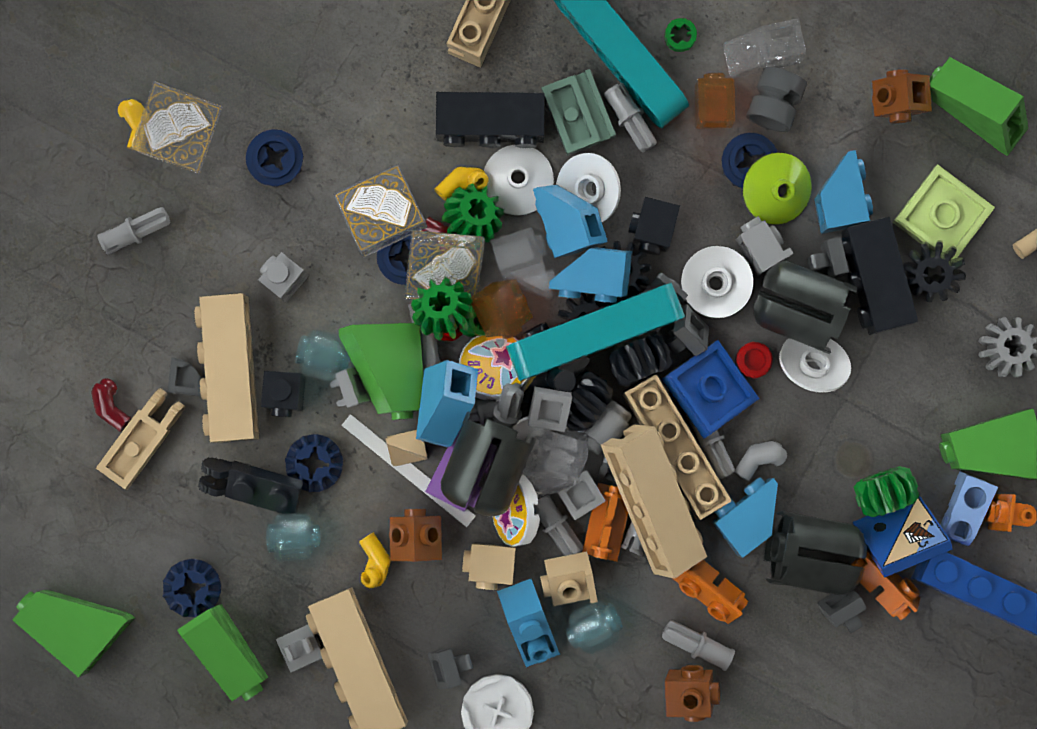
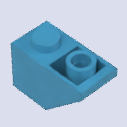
M856 150L848 151L842 157L814 199L821 234L844 230L850 226L869 222V216L873 215L871 197L869 194L864 193L862 183L866 179L864 162L862 159H857Z
M559 185L541 186L533 189L536 198V209L542 217L547 233V244L552 250L554 258L574 255L608 242L597 207Z
M598 247L590 248L550 280L549 289L559 290V296L580 298L582 292L595 294V301L616 303L617 297L626 296L628 292L632 251Z
M449 360L424 369L416 433L417 440L444 447H450L463 426L462 423L466 413L471 412L475 404L478 369Z
M761 477L757 478L743 489L747 495L737 503L732 500L715 511L718 517L712 523L738 557H745L772 536L778 483L774 478H768L765 481Z
M532 579L497 591L507 623L525 666L528 667L541 663L549 658L560 655Z

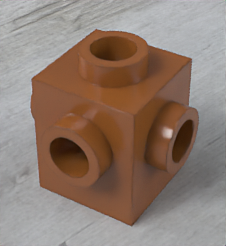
M893 70L886 72L887 78L872 81L874 117L889 118L890 123L897 124L912 121L911 115L932 112L929 75L908 73V70Z
M404 509V516L390 517V561L442 560L441 516H426V509Z
M687 665L681 669H669L665 679L666 717H684V720L690 722L711 718L714 705H720V683L713 682V670H703V667L699 665Z

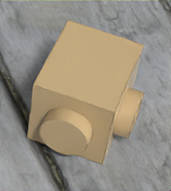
M472 543L471 551L464 550L462 572H469V581H475L476 588L497 590L498 584L513 585L516 547Z

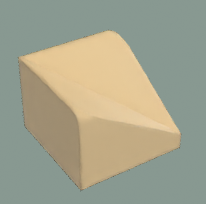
M417 430L387 436L386 443L393 466L427 459L424 441L416 439Z

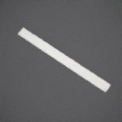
M351 414L342 424L345 429L467 527L475 518V515L468 509L463 512L426 493L425 491L431 479L411 463L393 466L387 443Z

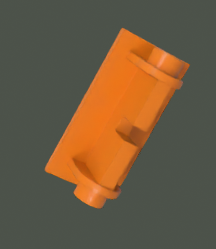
M598 483L597 487L606 501L591 511L582 552L587 551L588 555L617 562L628 511L618 487Z
M995 494L984 518L988 522V530L1011 532L1012 525L1023 527L1034 525L1037 521V511L1031 505L1015 503L1016 495Z
M868 551L866 559L857 558L851 564L852 566L865 568L860 583L869 593L879 585L884 588L883 591L876 595L875 599L892 617L897 616L900 620L904 619L911 612L908 606L914 612L918 611L921 599L919 597L920 593L911 580L908 578L902 579L897 573L884 578Z
M705 560L700 561L677 578H672L679 584V588L689 597L697 598L707 607L711 616L727 624L742 616L743 613L741 611L749 602L744 598L745 593L727 578H724L718 587L714 585L713 581L719 572Z

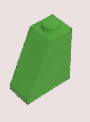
M951 57L942 67H937L930 77L932 101L998 151L1008 156L1028 130L1024 96Z
M415 323L360 324L338 329L339 338L377 413L391 414L392 420L413 419V412L419 411L423 383L420 326L415 325Z
M1033 408L941 434L943 442L939 443L940 453L946 464L950 463L951 469L1037 481V419Z
M46 589L37 591L35 594L31 591L25 595L16 606L19 612L12 620L79 678L90 672L135 617L128 612Z
M222 604L206 610L177 629L181 637L231 701L242 696L244 701H247L263 690L260 683L268 678V675Z

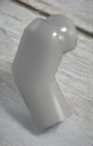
M774 441L751 445L734 473L750 481L759 465L770 463L775 466L782 465L787 459V452L780 443Z

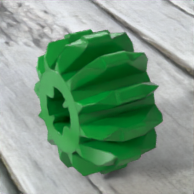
M473 183L468 185L465 190L461 187L455 189L452 197L447 198L444 203L446 211L442 215V221L451 224L447 229V234L457 233L464 237L482 238V241L485 243L490 242L494 237V233L499 232L502 228L500 218L504 215V209L495 206L499 201V196L490 198L487 196V186L478 192ZM462 237L458 238V241H459L460 239H463L464 241L466 240V238H462ZM468 238L476 246H478L481 241V239Z
M446 276L440 285H437L434 280L430 279V288L426 290L418 287L417 294L419 298L412 300L411 307L415 311L412 316L414 323L421 326L420 329L426 337L434 332L435 338L441 341L444 334L449 333V336L455 339V330L457 328L467 330L468 323L466 319L473 318L474 316L473 308L470 306L473 302L471 294L464 292L463 284L459 281L451 285L450 279Z
M901 466L868 475V477L860 479L853 487L858 507H861L863 515L870 517L883 516L887 513H894L899 509H904L906 506L914 504L920 496L917 490V481L915 476H912L910 468Z

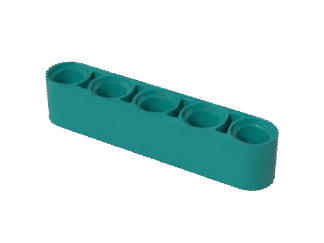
M553 0L620 83H624L629 94L657 127L663 128L689 107V102L683 92L606 0Z
M669 283L506 346L517 377L519 381L678 321L684 318L685 314L673 284Z

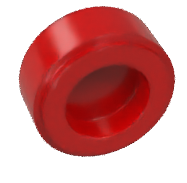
M759 342L745 344L738 350L735 357V364L743 376L753 379L767 374L773 363L771 351L766 345Z

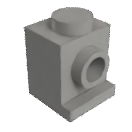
M759 216L740 227L743 233L738 236L736 242L757 276L794 254L791 248L783 251L780 245L784 242L779 231L773 225L769 227L765 220L761 221Z
M281 252L277 257L271 256L260 269L262 275L258 280L287 303L309 275Z

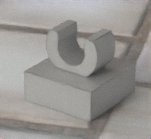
M355 367L335 373L337 379L333 380L330 386L331 388L340 386L343 399L336 402L337 406L346 405L349 408L371 402Z
M535 387L528 416V426L565 432L572 401L571 393Z
M587 470L555 489L574 520L606 501Z
M308 624L276 639L290 673L322 659L320 653L322 647Z

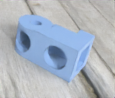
M959 471L955 481L956 487L948 504L949 508L944 514L940 525L950 540L969 546L978 533L998 487Z

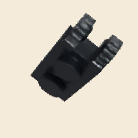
M208 457L202 461L201 470L207 475L199 479L198 487L205 494L208 493L214 497L225 495V497L287 516H295L303 486L302 480L238 461L230 462L213 457Z

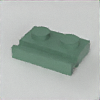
M590 69L585 70L581 74L572 75L541 87L542 93H545L546 104L567 156L616 137Z

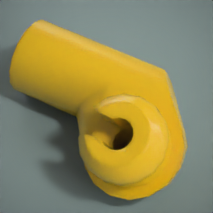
M124 100L118 106V114L120 117L125 118L132 129L127 148L141 152L132 148L145 113V108L137 100ZM147 116V117L145 118V121H144L143 123H145L146 121H148L149 118H150V116ZM141 128L140 139L146 148L147 139ZM137 137L134 148L145 151L139 141V137Z
M460 166L455 168L434 190L446 201L447 198L452 197L454 190L459 187L465 190L468 185L473 183L477 191H480L488 185L489 180L487 174L482 169Z
M373 532L359 541L369 557L365 571L361 574V582L367 588L379 587L384 583L391 563L390 556Z

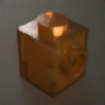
M708 73L703 75V78H698L695 85L696 129L732 128L736 121L735 78H725L723 73Z
M516 279L492 282L472 296L473 302L471 305L486 337L502 336L503 339L514 337L522 332V325L533 318L527 304V299Z

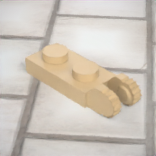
M161 388L153 394L142 410L136 412L96 468L125 490H128L170 433L169 429L175 424L185 409V405L178 401L170 407L160 423L152 418L151 415L163 404L167 396V392Z

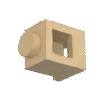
M587 551L544 560L547 575L540 576L544 598L552 596L554 606L590 599V603L598 602Z

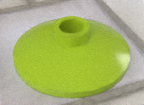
M779 152L767 154L758 159L745 176L743 183L745 204L754 217L759 216L761 221L765 220L768 224L787 223L799 216L807 206L812 189L811 177L803 162L795 156ZM785 184L787 187L786 192L780 197L778 188Z

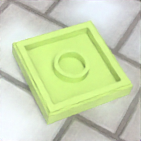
M937 164L892 223L920 244L927 241L931 250H935L938 240L943 241V252H946L949 247L955 246L957 252L952 258L954 259L960 255L995 207Z

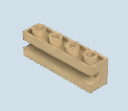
M466 0L447 41V47H449L448 54L481 68L511 0Z
M243 293L199 297L200 306L195 307V322L197 328H202L203 342H198L197 354L199 363L204 364L205 378L200 379V393L202 400H207L208 414H203L202 420L204 435L210 436V442L212 443L258 440L259 429L249 297Z
M657 375L652 376L622 395L639 424L655 426L664 441L663 448L669 463L677 473L676 480L682 495L688 501L690 510L696 519L701 520L732 501Z
M632 425L623 431L625 438H611L601 444V448L653 574L675 579L707 557L702 545L703 538L694 525L690 515L689 503L679 488L676 480L677 473L669 463L663 448L664 441L655 426Z
M351 587L308 606L310 611L306 615L308 625L313 635H320L324 645L320 649L322 659L327 669L333 667L338 681L334 683L337 695L341 703L348 702L352 715L348 717L351 729H401L405 727L408 723L407 717L353 588Z

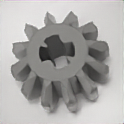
M1006 317L998 319L997 326L994 324L987 325L985 329L989 336H982L978 340L980 344L987 346V350L980 351L978 356L980 358L989 356L991 359L986 364V369L993 370L998 367V376L1002 378L1006 377L1009 372L1016 378L1022 376L1023 369L1027 371L1033 370L1035 366L1031 358L1037 359V350L1033 349V345L1037 344V337L1031 338L1030 334L1034 331L1035 327L1029 324L1022 328V318L1020 317L1013 318L1011 323ZM1011 341L1010 346L1016 348L1015 353L1009 354L1010 349L1004 347V343Z

